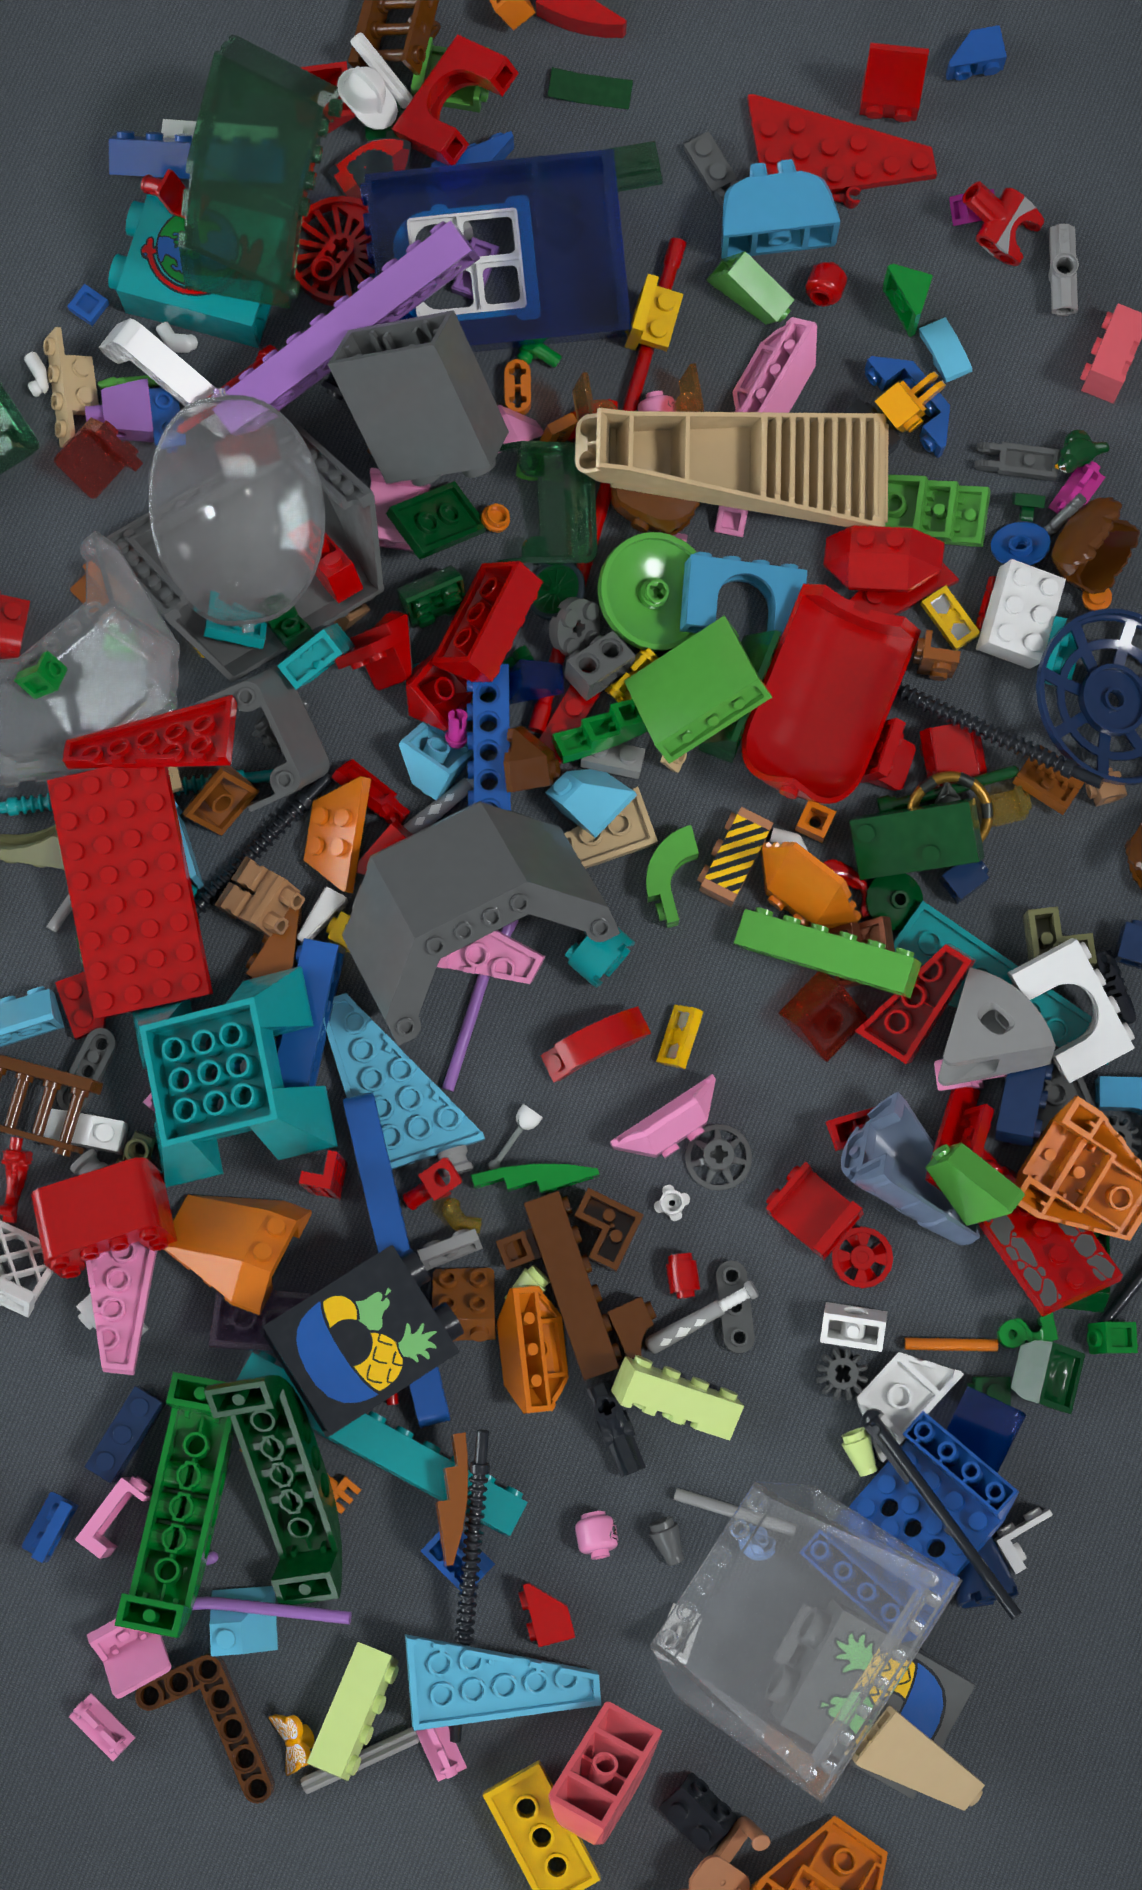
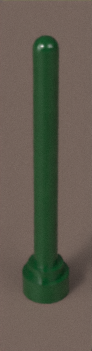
M1012 765L973 777L985 786L1014 778L1018 775L1019 769L1017 766ZM956 782L950 783L956 793L971 790ZM942 786L935 787L925 794L920 804L936 800ZM912 794L900 798L895 796L889 797V795L876 798L879 812L907 808Z

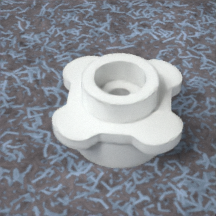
M666 1185L662 1189L663 1194L660 1200L655 1202L654 1209L657 1213L663 1212L669 1215L672 1221H678L682 1218L681 1212L684 1206L689 1204L690 1197L687 1193L681 1194L674 1190L672 1185ZM670 1200L675 1201L674 1206L669 1205Z

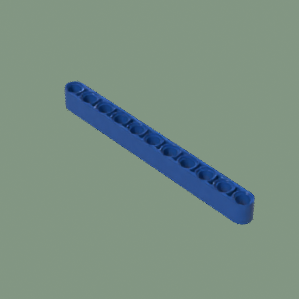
M369 1092L344 1098V1109L378 1253L393 1245L397 1253L401 1255L410 1249V1244L374 1093ZM436 1367L410 1384L420 1428L451 1421L439 1367Z

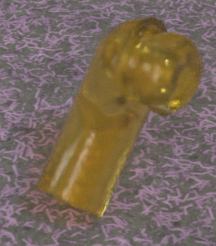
M456 1198L445 1200L444 1206H442V1215L452 1229L456 1231L475 1229L477 1233L481 1232L482 1218L465 1216L460 1209V1202Z

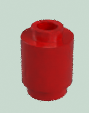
M692 1253L668 1256L666 1270L670 1294H676L677 1299L695 1297V1291L700 1290L697 1263L696 1260H693Z

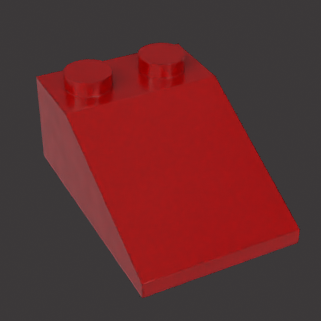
M870 42L862 83L859 115H865L870 119L893 118L898 122L916 121L929 49Z

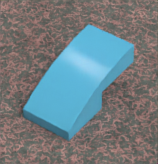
M946 317L919 328L920 337L933 356V364L946 383L972 372L970 361Z

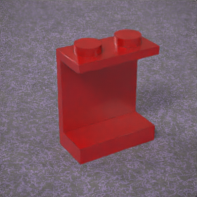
M805 1162L801 1167L797 1165L790 1171L786 1177L788 1182L781 1190L777 1188L766 1200L768 1204L766 1210L772 1218L821 1259L825 1260L864 1213L857 1203L848 1201L814 1173L811 1166Z

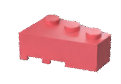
M1119 303L1114 313L1107 312L1101 328L1106 329L1103 339L1100 337L1096 338L1091 350V354L1096 356L1092 364L1086 363L1080 377L1081 380L1085 381L1081 391L1113 404L1124 384L1126 374L1142 339V313Z

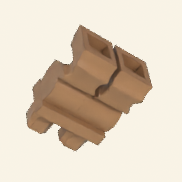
M245 857L232 877V880L245 891L229 882L215 903V906L230 918H238L248 926L262 931L271 937L273 933L284 934L289 926V921L284 918L289 908L295 911L300 909L305 898L300 894V890L288 880L264 866H259L252 859Z

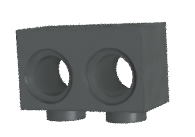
M611 631L604 637L602 635L597 636L584 650L573 652L566 660L564 677L587 701L619 680L626 672L630 673L632 671L630 667L634 664L636 655L614 631ZM605 655H611L613 658L606 657ZM582 670H588V671H590L591 673H586V672H583Z

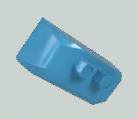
M792 159L777 162L778 174L767 175L766 164H751L750 176L731 185L724 196L721 258L723 259L744 251L750 256L835 246L839 233L840 218L826 181L815 174L796 171Z

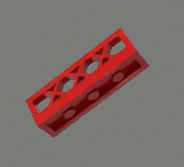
M328 1150L323 1175L301 1171L299 1184L312 1195L341 1200L348 1163L338 1152Z

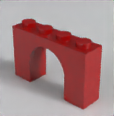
M457 34L402 115L398 118L392 130L400 139L412 142L413 149L453 168L469 146V143L457 128L440 121V112L445 101L454 92L466 86H480L503 97L519 72L506 56Z

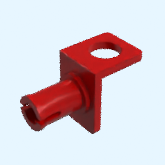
M170 169L167 170L163 179L147 174L141 181L143 193L158 197L172 215L196 223L200 221L211 201L208 195L186 188L175 172ZM198 199L200 204L195 211H185V206L190 200Z
M444 1157L418 1175L422 1183L409 1192L404 1193L403 1199L411 1210H416L431 1198L437 1201L451 1195L450 1191L460 1185L462 1179L450 1159ZM440 1168L446 1169L450 1174V1182L447 1186L437 1171Z

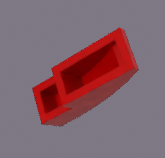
M595 0L536 1V16L560 28L587 36L602 38H624L626 35L627 20Z

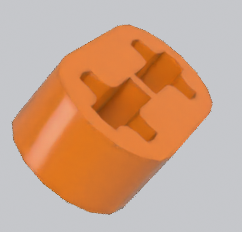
M515 359L508 362L504 371L505 407L526 415L531 409V371L527 362ZM517 368L521 369V384H515V377L512 375ZM515 392H521V400L524 401L519 408H516L513 403L515 401Z

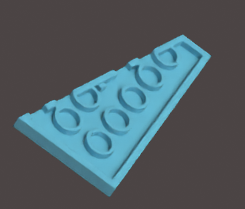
M405 1634L411 1719L414 1731L601 1706L599 1674L595 1670Z

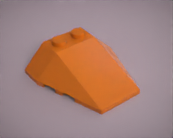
M769 842L764 843L760 852L765 894L769 896L767 900L772 906L780 911L784 908L793 915L792 917L801 920L800 925L811 927V924L815 923L832 929L847 923L859 922L861 914L854 909L857 906L855 901L851 900L849 902L848 899L852 894L846 881L796 842H783L781 846L778 842H774L772 845Z
M1075 1096L1049 1121L1018 1171L1015 1185L1025 1194L1018 1206L1036 1218L1130 1241L1142 1222V1161L1134 1155L1127 1146V1142L1116 1132L1102 1111L1079 1096Z
M187 1195L173 1221L177 1241L168 1244V1247L163 1250L185 1268L191 1269L200 1276L206 1285L216 1289L231 1305L260 1315L273 1291L272 1276L292 1237L300 1238L312 1215V1211L283 1200Z

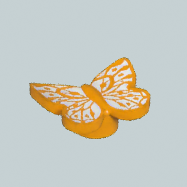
M274 1714L269 1716V1720L285 1741L286 1776L294 1774L301 1767L309 1765L307 1761L311 1754L310 1749L313 1748L315 1743L310 1727L302 1724L301 1720L295 1715L286 1717Z

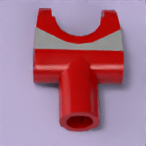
M975 182L966 190L962 199L963 203L984 222L976 235V241L999 261L1011 266H1019L1023 260V254L1020 252L1016 242L1017 228L1022 225L1031 231L1038 232L1045 222L1043 216L1033 203L1016 189L1005 188L998 198L982 182Z

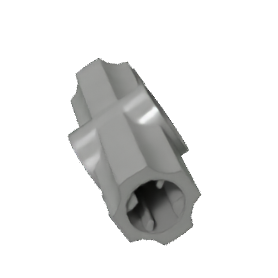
M1058 224L1049 228L1050 269L1048 278L1051 282V312L1057 316H1069L1078 311L1077 270L1079 263L1076 258L1075 226ZM1057 267H1066L1070 273H1061Z

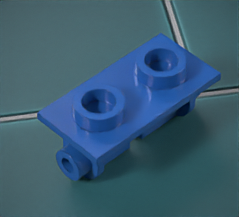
M163 388L149 389L155 446L162 445L166 451L175 449V444L184 443L183 430L177 431L174 428V422L181 417L179 401Z

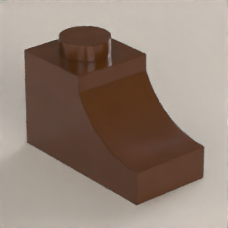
M639 1297L607 1312L626 1356L632 1359L635 1358V1355L642 1356L641 1343L643 1336L649 1328L654 1326L652 1320L657 1318L650 1301L644 1303L642 1297Z

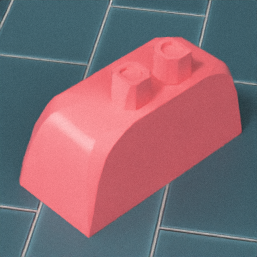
M605 1702L548 1794L555 1819L560 1826L593 1845L604 1844L639 1787L654 1755L662 1730L611 1702Z

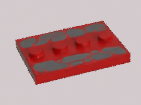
M1018 1205L1011 1214L978 1223L1042 1317L1118 1283L1122 1279L1123 1274L1092 1231L1036 1218Z

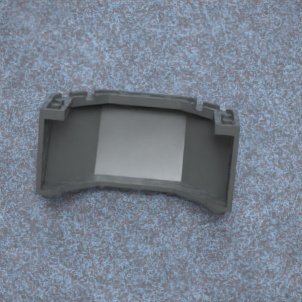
M478 801L371 855L366 867V874L362 884L359 886L352 906L353 910L348 924L345 925L342 937L397 1045L400 1046L414 1039L421 1030V1021L418 1016L439 959L528 914L585 931L587 936L596 942H604L620 934V931L609 907L560 826L548 822L545 823L511 810H504L492 804Z

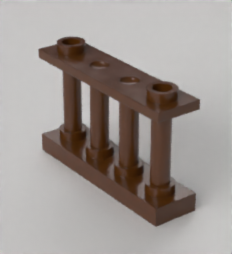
M364 0L355 36L360 32L363 33L385 62L402 61L414 75H420L426 58V50L439 0ZM391 9H414L411 23H386ZM407 35L404 49L379 50L383 36ZM352 46L348 63L353 68L357 66L369 67Z
M0 1055V1081L2 1075H6L7 1070L15 1072V1078L18 1079L4 1126L0 1125V1132L54 1146L52 1152L70 1157L72 1152L83 1154L84 1148L71 1145L84 1099L88 1098L89 1093L100 1095L103 1083ZM34 1078L44 1080L42 1086H45L32 1132L28 1133L17 1130L16 1126L29 1083H33ZM64 1085L71 1087L70 1093L73 1095L60 1139L57 1141L43 1136L56 1092L61 1090V1086Z

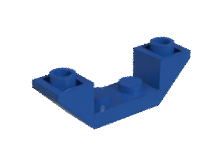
M871 356L867 359L864 369L869 383L874 387L878 386L882 392L899 379L905 381L910 389H912L926 377L914 361ZM931 384V385H930L929 387H927L923 392H921L917 397L919 398L921 395H923L927 390H929V389H930L932 386H934V385ZM940 392L924 405L926 407L925 414L928 417L932 416L933 419L922 427L919 435L921 438L920 442L925 450L929 453L933 452L937 458L943 454L946 446L950 404Z

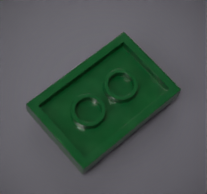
M455 481L393 505L386 512L387 517L419 560L481 535L487 530L481 521V515Z

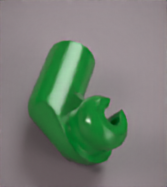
M543 343L524 344L519 348L520 352L517 355V359L524 360L528 365L532 362V359H541L553 368L557 366L562 357Z

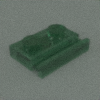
M655 141L598 150L606 194L663 184Z

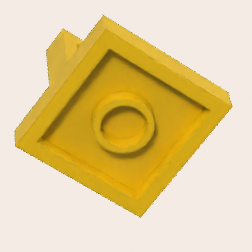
M647 274L639 294L624 347L636 350L638 343L667 352L684 294L657 286L659 277Z

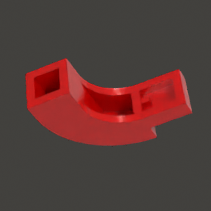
M637 1006L611 1015L575 1032L554 1044L555 1047L540 1056L554 1083L600 1057L635 1044L650 1035L651 1031Z

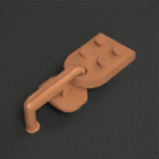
M741 1816L729 1830L714 1854L704 1858L689 1878V1889L682 1890H750V1880L747 1875L730 1864V1862L748 1837L752 1840V1847L757 1851L768 1848L770 1838L750 1818Z

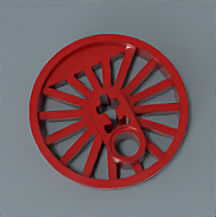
M334 196L319 200L301 212L289 231L286 253L291 273L297 284L308 296L317 302L334 307V303L343 297L335 296L338 281L342 276L344 278L346 295L352 296L348 269L357 283L360 284L364 279L357 268L374 279L380 273L365 263L383 267L387 262L395 258V233L386 216L369 202L350 196ZM333 211L336 234H334L323 217V213ZM339 212L347 217L344 233L341 230ZM316 217L328 237L308 223ZM353 222H354V223H356L358 226L355 228V230H354V231L352 232V234H351V230H352V226H353ZM303 230L320 243L300 239L298 236ZM376 238L382 241L378 243L368 244ZM297 247L315 252L294 255V248ZM391 250L390 259L370 254ZM312 263L310 267L306 268L300 273L298 272L295 266L299 264ZM324 269L332 272L328 277H320L318 273ZM311 276L314 282L312 286L305 281ZM319 290L329 291V292H328V294H325V293H323V292H320Z

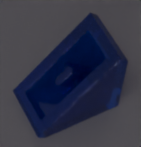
M520 659L509 671V705L564 693L563 669L560 663Z

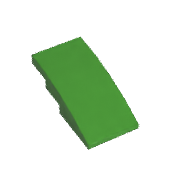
M888 474V523H885V527L914 528L948 545L983 547L991 491L989 487L959 486L957 481L928 480L926 476Z

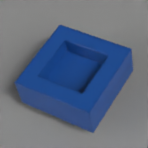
M84 284L67 307L70 312L93 326L110 303L108 299Z

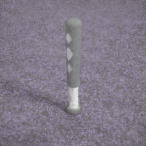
M491 754L487 760H494L496 756ZM463 778L403 826L409 832L415 834L433 825L466 797L468 790H474V779Z
M747 1281L739 1291L732 1293L721 1301L716 1300L648 1336L645 1340L648 1350L653 1354L659 1353L724 1315L725 1311L749 1298L756 1299L759 1296L756 1287L752 1281Z

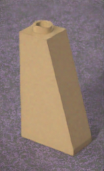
M891 1705L886 1708L849 1755L863 1769L963 1811L968 1806H973L979 1801L983 1793L982 1789L985 1786L973 1773Z

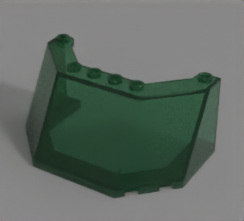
M232 34L229 36V40L220 46V51L216 50L213 55L187 158L186 173L190 174L188 187L190 189L185 188L183 193L181 215L185 216V231L179 232L178 241L184 284L186 289L290 309L292 298L297 299L300 288V281L295 280L302 216H308L310 199L307 198L309 190H314L317 173L313 171L315 163L320 164L322 159L323 146H320L321 137L326 138L329 123L334 122L336 117H341L343 100L339 99L337 86Z

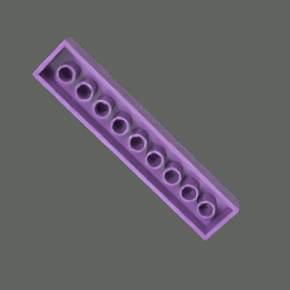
M442 221L430 230L431 236L423 242L417 240L408 246L405 250L407 252L406 255L398 261L394 258L387 262L381 268L383 272L374 279L368 277L358 285L357 288L359 290L351 297L348 295L343 296L334 303V310L327 315L322 313L315 317L309 323L311 325L309 329L303 333L299 331L286 340L287 345L279 352L276 349L269 352L263 357L262 361L264 363L255 370L249 368L238 377L240 381L233 387L226 386L215 394L216 400L210 404L230 432L246 437L329 374L331 370L328 363L348 330L399 321L478 261L480 257L460 229L451 221L448 223Z

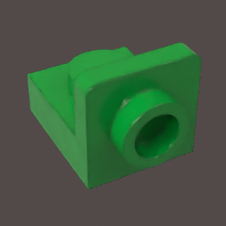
M46 651L42 653L37 665L19 671L14 682L32 698L37 699L58 691L67 672V667L52 653Z
M1136 1322L1089 1323L1087 1333L1089 1354L1138 1353Z

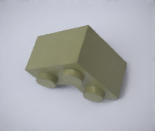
M1058 907L1027 910L1023 915L1029 961L1074 938L1079 943L1084 942L1092 955V958L1088 959L1091 966L1093 967L1097 963L1093 933L1062 936Z

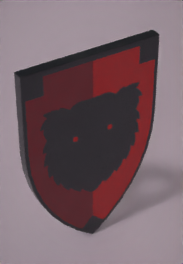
M380 138L368 141L355 148L327 171L344 196L362 199L376 207L388 198L403 180L411 159L412 142L398 138Z

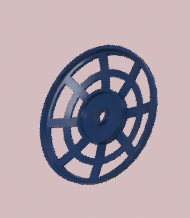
M1106 608L1090 611L1076 617L1063 626L1049 641L1042 654L1037 671V704L1042 722L1050 739L1066 759L1070 758L1077 762V766L1103 777L1104 782L1116 785H1137L1142 783V775L1134 777L1109 776V760L1127 761L1138 757L1142 759V739L1135 731L1142 723V677L1139 678L1131 669L1125 667L1127 654L1142 664V651L1131 645L1135 629L1142 630V615L1124 609ZM1097 621L1124 623L1119 640L1100 639L1087 643L1082 626ZM1071 632L1077 650L1067 658L1060 670V674H1057L1046 668L1047 663L1057 644ZM1099 649L1116 650L1113 663L1098 667L1091 651ZM1079 658L1082 659L1088 672L1081 684L1067 678L1070 670ZM1045 681L1057 687V706L1063 723L1054 727L1046 705ZM1065 691L1078 696L1081 712L1072 718L1069 717L1067 711ZM1109 693L1116 695L1119 701L1118 707L1110 704L1108 700ZM1088 723L1093 729L1098 731V747L1087 741L1078 732L1077 728ZM1070 733L1072 738L1081 747L1096 755L1097 770L1078 759L1067 748L1061 738ZM1124 735L1134 748V750L1127 752L1109 751L1111 736Z

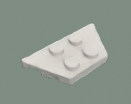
M898 1352L856 1397L862 1416L871 1408H877L884 1413L880 1419L900 1445L905 1439L903 1433L922 1411L928 1414L964 1374L959 1370ZM871 1437L878 1459L884 1462L887 1457Z

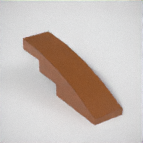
M466 1432L451 1436L455 1466L443 1469L447 1500L435 1503L445 1567L454 1564L463 1532L468 1498Z

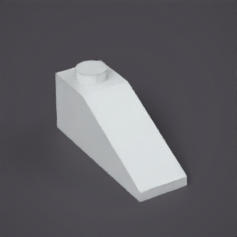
M51 1109L43 1137L59 1141L68 1111ZM80 1113L71 1145L123 1155L129 1125L120 1120Z

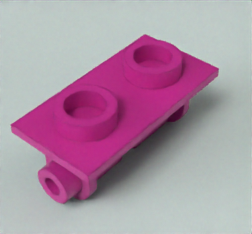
M1091 461L1083 467L1076 468L1048 508L1058 514L1078 493L1082 494L1087 500L1086 503H1088L1106 478L1099 473L1101 467L1096 462Z

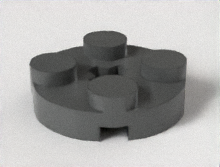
M570 597L562 601L557 607L561 608V610L558 612L557 617L552 616L549 635L551 644L561 652L560 654L567 657L576 650H584L600 635L599 606L583 598ZM576 624H577V629H576V631H575V633H574V632H573V627H575Z

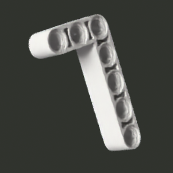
M129 318L116 324L99 346L101 352L117 364L129 360L188 410L217 390L216 387L134 319ZM214 408L199 418L221 436H225L229 430Z

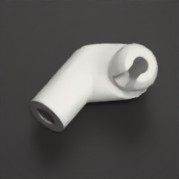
M168 322L161 323L156 327V331L163 343L175 353H189L198 346L197 338L194 335L175 334Z
M30 352L25 356L24 361L36 380L29 382L28 387L33 396L38 397L40 394H45L48 391L47 371L38 354Z
M773 828L770 842H778L780 845L783 842H796L808 851L802 837L798 833Z

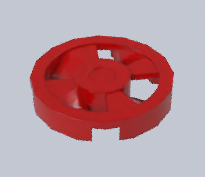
M857 1227L852 1228L832 1251L831 1260L833 1270L841 1281L855 1288L864 1289L874 1287L887 1277L892 1268L893 1253L888 1240L880 1232L872 1228ZM870 1235L878 1238L880 1242L873 1249L867 1246ZM845 1239L854 1248L851 1253L840 1249ZM874 1262L885 1266L884 1271L879 1276L870 1268ZM852 1266L858 1270L855 1280L850 1279L844 1274Z

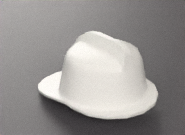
M359 66L350 68L342 73L337 84L338 94L355 116L365 126L374 130H383L390 127L397 117V102L385 86L381 74L374 68Z

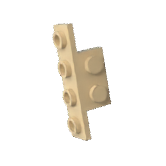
M55 327L45 338L43 348L45 355H48L49 367L47 378L52 385L53 392L51 407L55 410L56 415L55 435L59 438L60 447L67 448L76 438L73 415H86L85 406L99 405L92 356L65 355L61 327Z

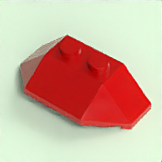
M853 525L826 538L823 565L848 590L908 593L925 583L932 576L942 572L945 542L914 528Z

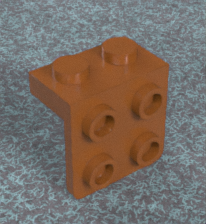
M492 1268L436 1269L433 1272L432 1308H435L442 1302H446L464 1330V1334L453 1340V1342L461 1340H474L477 1342L496 1340L494 1270Z

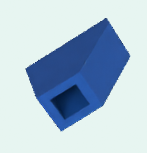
M1000 25L970 31L949 61L946 71L947 80L956 79L961 81L979 74L990 76L1003 70L1007 55Z

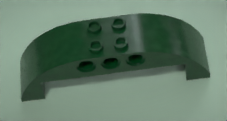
M266 1375L206 1386L204 1393L213 1419L230 1416L280 1559L271 1579L278 1603L297 1605L338 1599L341 1594L343 1565L338 1512L329 1476L312 1426L299 1396L293 1387L278 1375Z

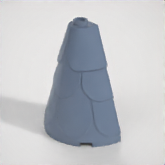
M899 1092L890 1095L867 1114L870 1120L865 1123L863 1128L856 1127L848 1138L841 1156L843 1173L856 1186L893 1206L907 1217L917 1220L918 1225L961 1246L974 1243L980 1238L981 1228L978 1223L966 1226L943 1192L925 1180L927 1173L925 1167L931 1160L935 1146L934 1141L929 1137Z

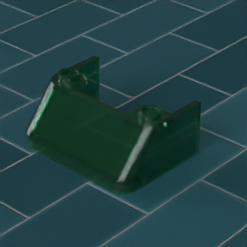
M517 441L502 444L499 452H517L518 466L524 475L538 477L540 536H531L525 539L521 549L522 557L498 560V562L521 561L525 566L589 563L596 557L595 480L577 469L575 464L576 442Z

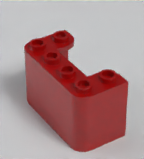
M146 1158L128 1159L38 1188L31 1194L44 1264L61 1278L77 1277L85 1269V1261L96 1259L101 1253L110 1250L121 1251L127 1249L129 1244L135 1242L149 1247L152 1251H159L167 1248L168 1244L177 1241L163 1173Z

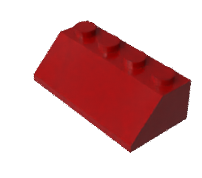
M521 561L482 563L431 663L438 668L472 682H493L500 672V666L506 654L513 646V640L519 628L525 622V616L538 596V591L543 581Z

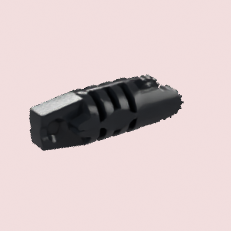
M1111 950L1096 953L1097 963L1092 968L1093 970L1098 968L1104 977L1106 985L1102 987L1108 997L1112 995L1120 1008V1012L1117 1015L1121 1023H1134L1137 1015L1134 1011L1130 994H1127L1128 989L1124 985V978L1121 977L1122 972Z

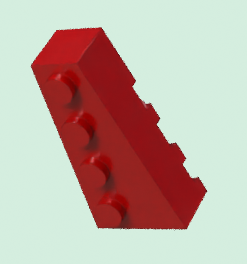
M945 944L920 968L911 998L894 994L868 1020L860 1025L855 1032L903 1063H912L967 976L969 968H972L976 960L952 944Z

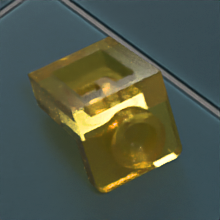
M1021 785L1015 786L1011 791L990 795L994 815L991 828L1026 819L1029 810L1032 809L1028 792H1023Z

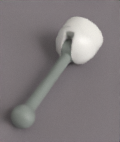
M522 1104L516 1114L517 1129L496 1159L489 1162V1169L500 1168V1162L521 1132L534 1129L543 1117L525 1104Z

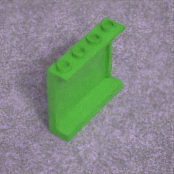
M725 615L624 681L654 745L669 764L772 698L738 638L739 634Z

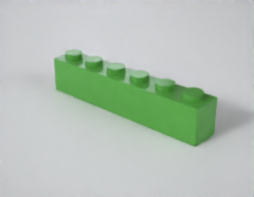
M756 907L755 911L744 910L734 940V944L740 948L911 998L922 964L913 958L915 953L902 948H897L896 952L885 949V944L868 939L867 944L856 941L857 936L840 931L839 936L828 933L829 928L812 923L811 927L800 925L801 920L788 915H784L783 920L772 917V911Z

